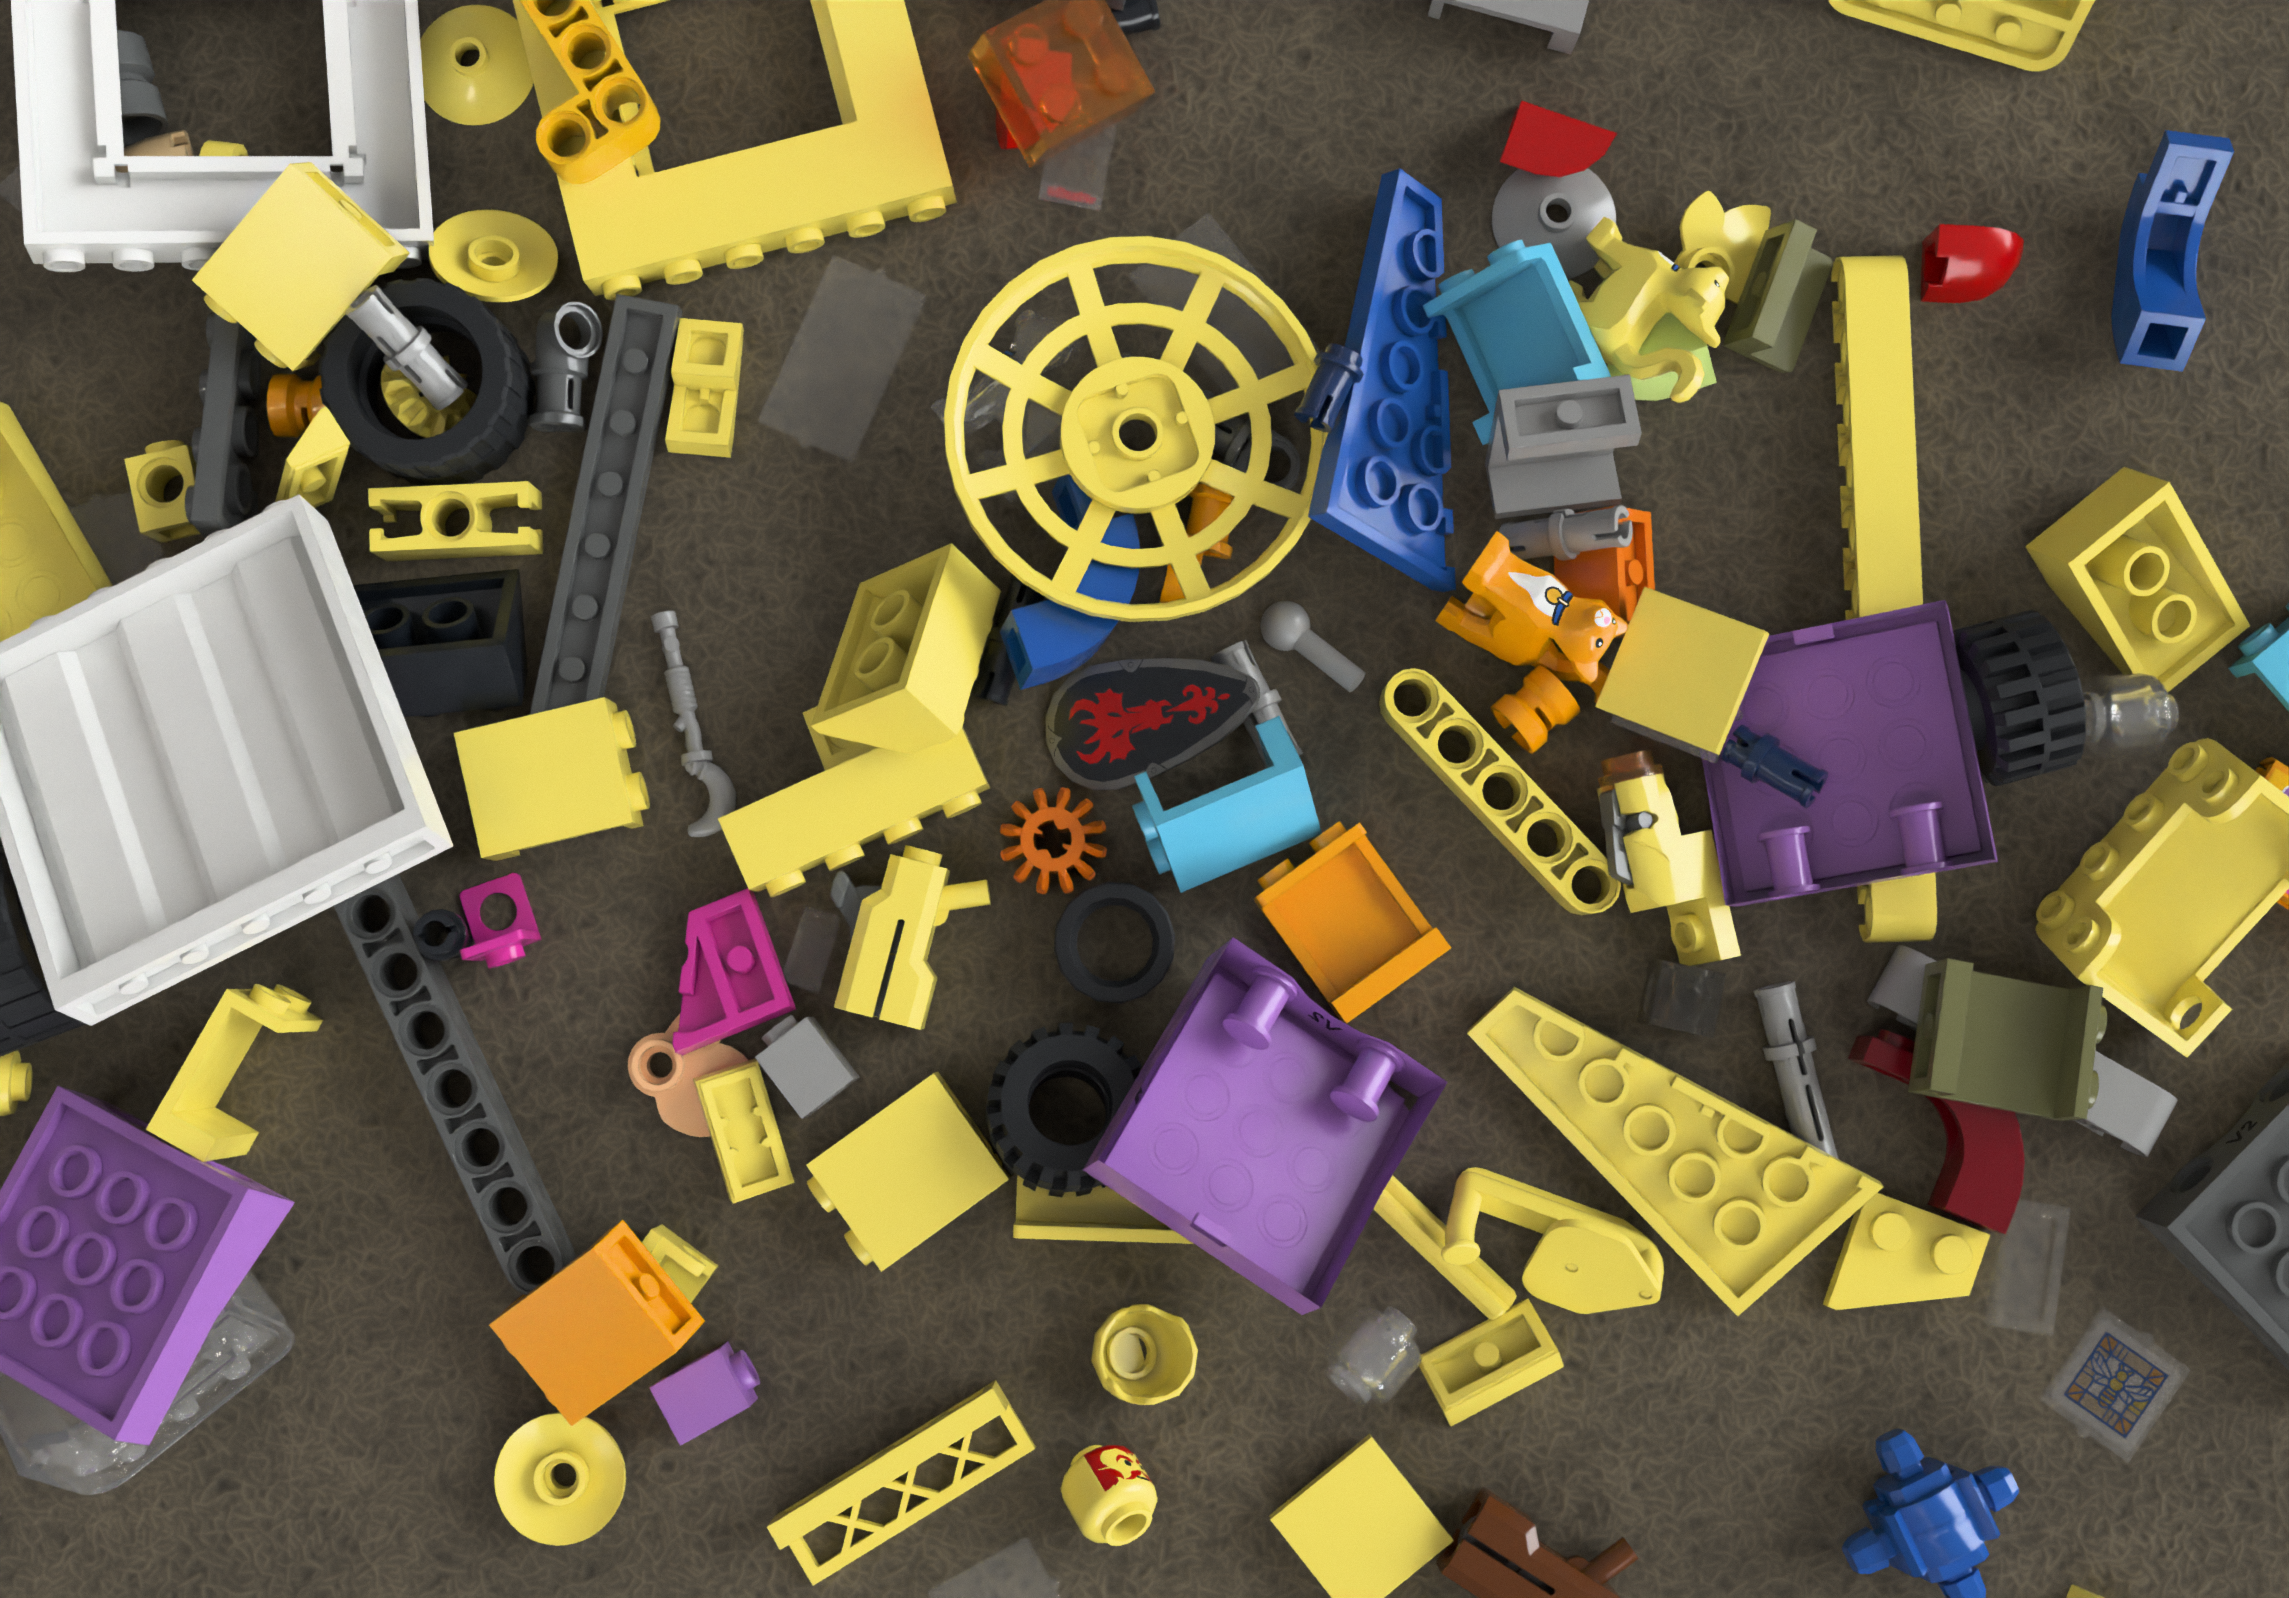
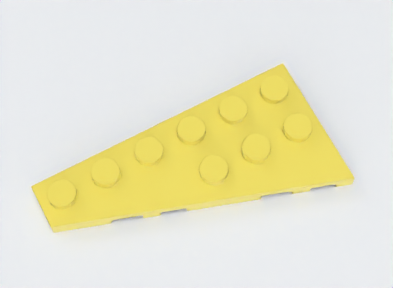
M1513 987L1467 1030V1034L1737 1316L1744 1312L1884 1187L1879 1180L1516 987Z

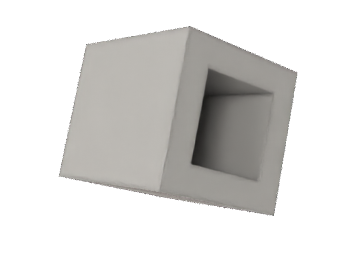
M793 1015L788 1016L761 1038L768 1047L755 1056V1059L801 1119L811 1116L860 1078L814 1017H806L798 1023Z

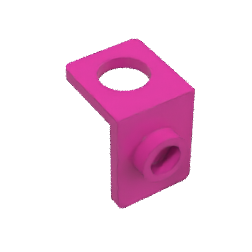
M511 873L468 888L460 893L459 897L475 943L473 946L460 950L462 960H486L489 969L526 957L523 947L542 940L519 874ZM494 893H504L510 896L517 908V915L512 925L500 931L492 930L485 926L480 917L482 902L486 897Z

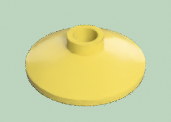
M467 5L455 8L437 18L420 39L424 100L437 114L449 121L472 126L499 121L513 113L525 101L534 83L518 20L501 9L486 5ZM469 50L479 51V59L474 65L465 67L460 64L461 57L465 52Z
M474 210L453 216L434 231V246L429 245V262L437 278L443 284L447 282L460 287L470 297L475 296L478 300L485 302H512L531 297L551 283L558 268V250L555 242L546 230L526 217L502 210Z
M560 1412L536 1417L516 1430L500 1452L494 1476L497 1501L509 1523L527 1538L542 1544L555 1546L581 1542L605 1527L617 1512L623 1499L626 1485V1469L623 1455L611 1434L603 1426L588 1417H584L571 1426ZM567 1463L574 1468L576 1480L573 1485L562 1486L557 1483L554 1478V1469L558 1464Z

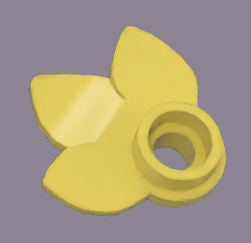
M1711 191L1702 193L1689 204L1682 216L1679 229L1683 250L1679 253L1674 263L1681 268H1695L1699 262L1707 268L1713 266L1721 267L1729 277V283L1725 289V299L1738 305L1762 238L1769 227L1770 208L1761 205H1742L1724 212L1717 197Z

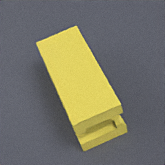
M529 481L368 488L369 507L382 514L385 523L397 522L396 510L421 511L420 521L423 530L419 535L387 538L384 536L383 528L370 529V552L385 561L543 554V531L541 529L533 530L531 527H518V533L492 532L490 512L493 509L519 506L520 508H529L530 510H542L541 491ZM468 508L470 520L467 528L459 535L447 536L445 523L448 516L457 509Z

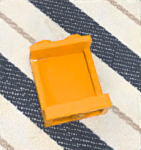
M1339 821L1309 843L1316 854L1295 868L1287 858L1259 878L1257 881L1264 891L1253 900L1339 1020L1347 1024L1451 949V946L1437 927L1432 928L1367 839L1365 835L1367 832L1359 822L1347 831Z
M622 1220L605 1232L591 1247L527 1295L523 1294L518 1297L489 1326L501 1339L508 1352L518 1360L541 1388L548 1401L573 1426L678 1352L705 1320L625 1221Z

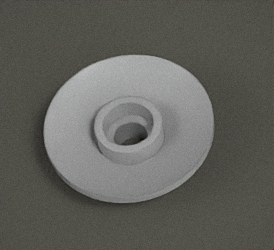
M1588 168L1585 171L1563 177L1537 175L1518 169L1503 183L1495 198L1492 210V229L1499 248L1517 240H1523L1525 247L1551 243L1567 279H1572L1588 272L1600 259L1588 244L1586 237L1603 217L1611 219L1616 224V210L1607 187ZM1554 204L1561 205L1566 209L1568 219L1561 223L1553 222L1547 216L1546 208Z

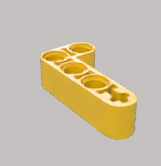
M519 0L579 92V94L551 110L540 120L536 129V143L539 151L562 180L571 184L590 182L641 151L656 139L660 130L658 110L642 81L589 0H571L569 8L558 16L545 15L548 6L556 0ZM594 50L606 52L603 61L597 67L592 69L579 68L581 59L587 53ZM628 102L640 104L637 115L626 122H615L612 120L615 110L620 105ZM573 136L585 138V143L577 154L570 157L558 155L560 146L566 139Z

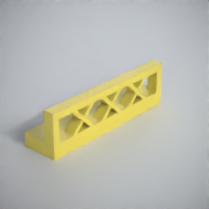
M995 1380L778 1513L769 1523L767 1529L780 1550L788 1545L790 1546L811 1584L814 1586L1033 1451L1036 1446ZM999 1415L1016 1441V1444L995 1457L968 1450L973 1431ZM964 1437L961 1448L950 1446ZM937 1453L959 1458L953 1483L940 1491L913 1484L917 1466ZM966 1460L983 1463L962 1477ZM908 1472L906 1482L895 1480ZM886 1487L903 1492L898 1516L885 1525L858 1518L862 1499L880 1488ZM910 1494L927 1498L907 1510ZM853 1506L850 1516L840 1514ZM827 1521L848 1526L842 1551L819 1565L803 1536ZM855 1528L872 1532L851 1545Z

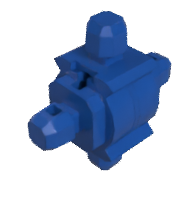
M1899 1428L1879 1436L1876 1439V1453L1883 1471L1889 1474L1879 1478L1873 1484L1878 1498L1864 1501L1862 1505L1873 1530L1865 1526L1849 1536L1842 1545V1551L1850 1567L1858 1574H1871L1889 1567L1890 1563L1892 1567L1912 1577H1920L1932 1584L1937 1583L1945 1598H1986L1985 1585L1979 1569L1974 1566L1985 1561L1989 1556L1984 1542L1999 1538L2000 1531L1989 1510L1999 1511L2013 1502L2019 1493V1488L2012 1473L2003 1466H1988L1971 1473L1931 1457L1923 1458L1924 1455L1915 1439L1905 1430Z

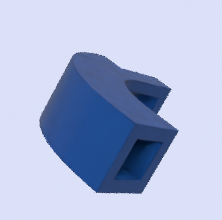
M2165 130L2148 174L2138 173L2120 232L2111 315L2113 339L2120 364L2183 372L2206 320L2197 291V257L2206 218L2234 154L2229 138Z
M1069 474L1058 478L1052 490V495L1061 519L1077 531L1092 499L1077 486ZM1130 513L1112 518L1101 543L1116 547L1140 549L1138 530L1133 514ZM1091 560L1076 592L1095 599L1129 604L1135 591L1139 568L1119 567ZM1050 599L1011 610L1000 630V634L1020 690L1050 682L1077 669L1100 649L1119 620L1090 616L1057 604Z

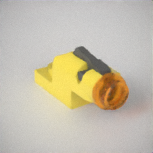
M1651 750L1600 761L1604 777L1598 778L1600 788L1597 789L1600 802L1602 828L1605 829L1608 872L1612 878L1622 882L1630 913L1663 906L1667 907L1671 924V938L1677 950L1680 967L1741 956L1730 907L1725 905L1719 861L1712 830L1681 836L1679 817L1670 790L1666 786L1662 765L1654 764Z

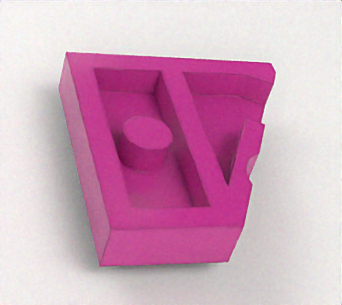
M747 888L689 912L685 943L688 947V958L682 966L679 993L683 995L678 1032H673L672 1040L675 1053L683 1056L796 1010L753 891Z

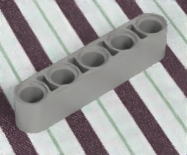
M1898 945L1867 1002L1877 1010L1881 1005L1898 1014L1897 1021L1916 1031L1925 964L1935 962L1936 960L1912 948ZM2095 1051L2093 1070L2099 1076L2098 1096L2093 1107L2088 1109L2087 1119L2074 1121L2100 1136H2103L2104 1132L2123 1141L2120 1146L2121 1148L2136 1155L2148 1157L2178 1100L2161 1087Z

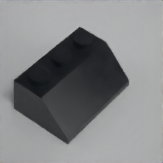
M519 569L353 585L404 717H434L443 713L482 709L496 711L505 707L522 706L528 669Z

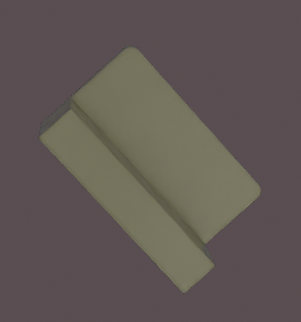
M1795 219L1765 231L1722 346L1781 373L1793 371L1833 264L1829 256L1811 248L1817 229Z

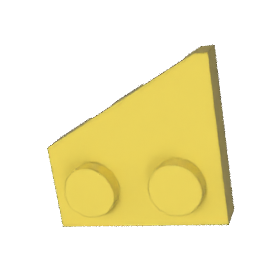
M1876 1193L1854 1213L1823 1305L1835 1310L1969 1296L1990 1234Z

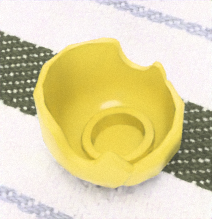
M1132 1304L1130 1307L1121 1308L1110 1314L1094 1335L1091 1361L1102 1386L1113 1396L1131 1404L1155 1405L1179 1396L1195 1374L1198 1349L1190 1328L1183 1318L1165 1312L1153 1305ZM1139 1338L1142 1339L1146 1346L1147 1354L1145 1360Z

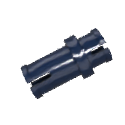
M1740 725L1733 733L1738 738L1737 741L1728 740L1721 755V760L1741 769V777L1754 784L1760 780L1799 802L1804 808L1810 807L1816 799L1812 795L1813 791L1820 794L1828 778V772L1812 766L1779 747L1780 740L1773 735L1766 733L1761 737L1752 732L1747 726Z

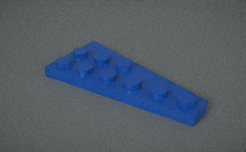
M1399 168L1381 175L1345 347L1355 351L1363 358L1360 369L1364 375L1360 383L1353 382L1335 420L1334 429L1327 435L1321 453L1308 517L1429 589L1446 592L1456 590L1455 567H1446L1444 535L1454 533L1453 510L1443 508L1442 474L1451 468L1448 371L1438 370L1437 340L1447 337L1446 317L1439 315L1428 318L1423 308L1424 304L1436 298L1435 278L1440 277L1444 273L1442 198Z

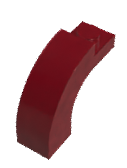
M1880 1029L1877 1038L1873 1036H1857L1848 1059L1909 1085L1915 1042L1893 1032ZM1925 1096L1937 1110L1946 1134L1944 1164L1928 1205L1986 1230L2006 1235L2021 1195L2024 1179V1144L2016 1113Z

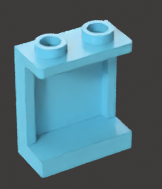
M1517 240L1506 244L1487 256L1490 263L1489 267L1477 274L1474 273L1473 269L1465 270L1444 280L1438 285L1441 295L1423 305L1428 318L1444 315L1448 319L1489 410L1488 414L1472 422L1482 445L1489 443L1499 390L1611 377L1551 243L1525 247L1523 240Z

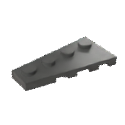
M209 313L206 320V337L211 350L208 369L202 370L199 378V394L204 406L202 425L194 429L192 436V452L197 463L195 484L190 485L185 494L187 519L204 538L215 531L229 529L244 522L245 519L258 515V492L253 491L252 478L246 465V457L259 456V424L255 410L251 406H247V401L260 399L261 353L254 345L257 338L238 321L235 324L230 323L216 313Z

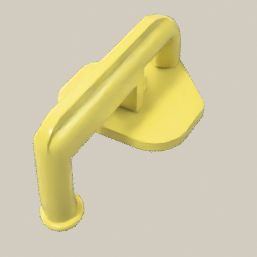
M1468 1168L1459 1175L1455 1184L1446 1224L1445 1246L1441 1251L1443 1260L1448 1264L1466 1265L1475 1261L1480 1256V1248L1474 1239L1478 1214L1481 1211L1543 1234L1527 1261L1522 1276L1523 1285L1526 1290L1542 1301L1575 1313L1591 1314L1650 1305L1660 1300L1664 1275L1663 1258L1657 1246L1626 1220L1483 1168Z

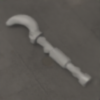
M664 611L652 615L651 620L654 632L660 633L662 651L665 654L668 667L664 675L669 689L673 712L679 715L673 727L681 733L683 730L685 731V748L688 753L681 755V765L685 766L686 771L691 776L695 774L698 780H702L706 784L710 795L709 807L706 813L698 821L688 825V834L691 837H706L722 829L718 818L735 811L736 791L731 778L721 767L711 763L713 761L712 751L703 750L700 726L694 712L698 708L689 667L683 665L679 650L680 644L675 633V629L679 627L675 611Z

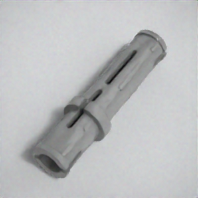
M1795 981L1781 982L1753 990L1754 996L1757 997L1769 1044L1763 1047L1765 1059L1773 1061L1791 1134L1838 1159L1826 1105L1822 1097L1811 1053L1817 1047L1814 1036H1807L1795 991Z

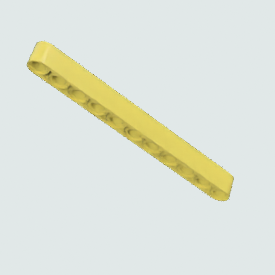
M1902 255L1836 257L1830 274V282H1837L1838 300L1831 301L1833 343L1840 344V363H1834L1836 405L1842 404L1843 424H1837L1839 466H1845L1846 486H1840L1841 527L1848 528L1849 548H1842L1844 590H1851L1852 609L1845 610L1846 620L1923 604L1908 275L1905 259ZM1936 873L1858 886L1859 905L1865 904L1866 925H1860V934L1863 941L1866 943L1916 942L1934 939L1938 923Z

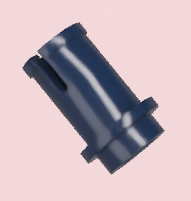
M1329 343L1324 352L1316 354L1313 361L1318 367L1300 406L1297 407L1294 416L1302 423H1306L1309 417L1313 418L1309 427L1327 433L1333 431L1335 420L1353 382L1360 383L1364 375L1360 369L1363 358L1355 351L1334 343Z

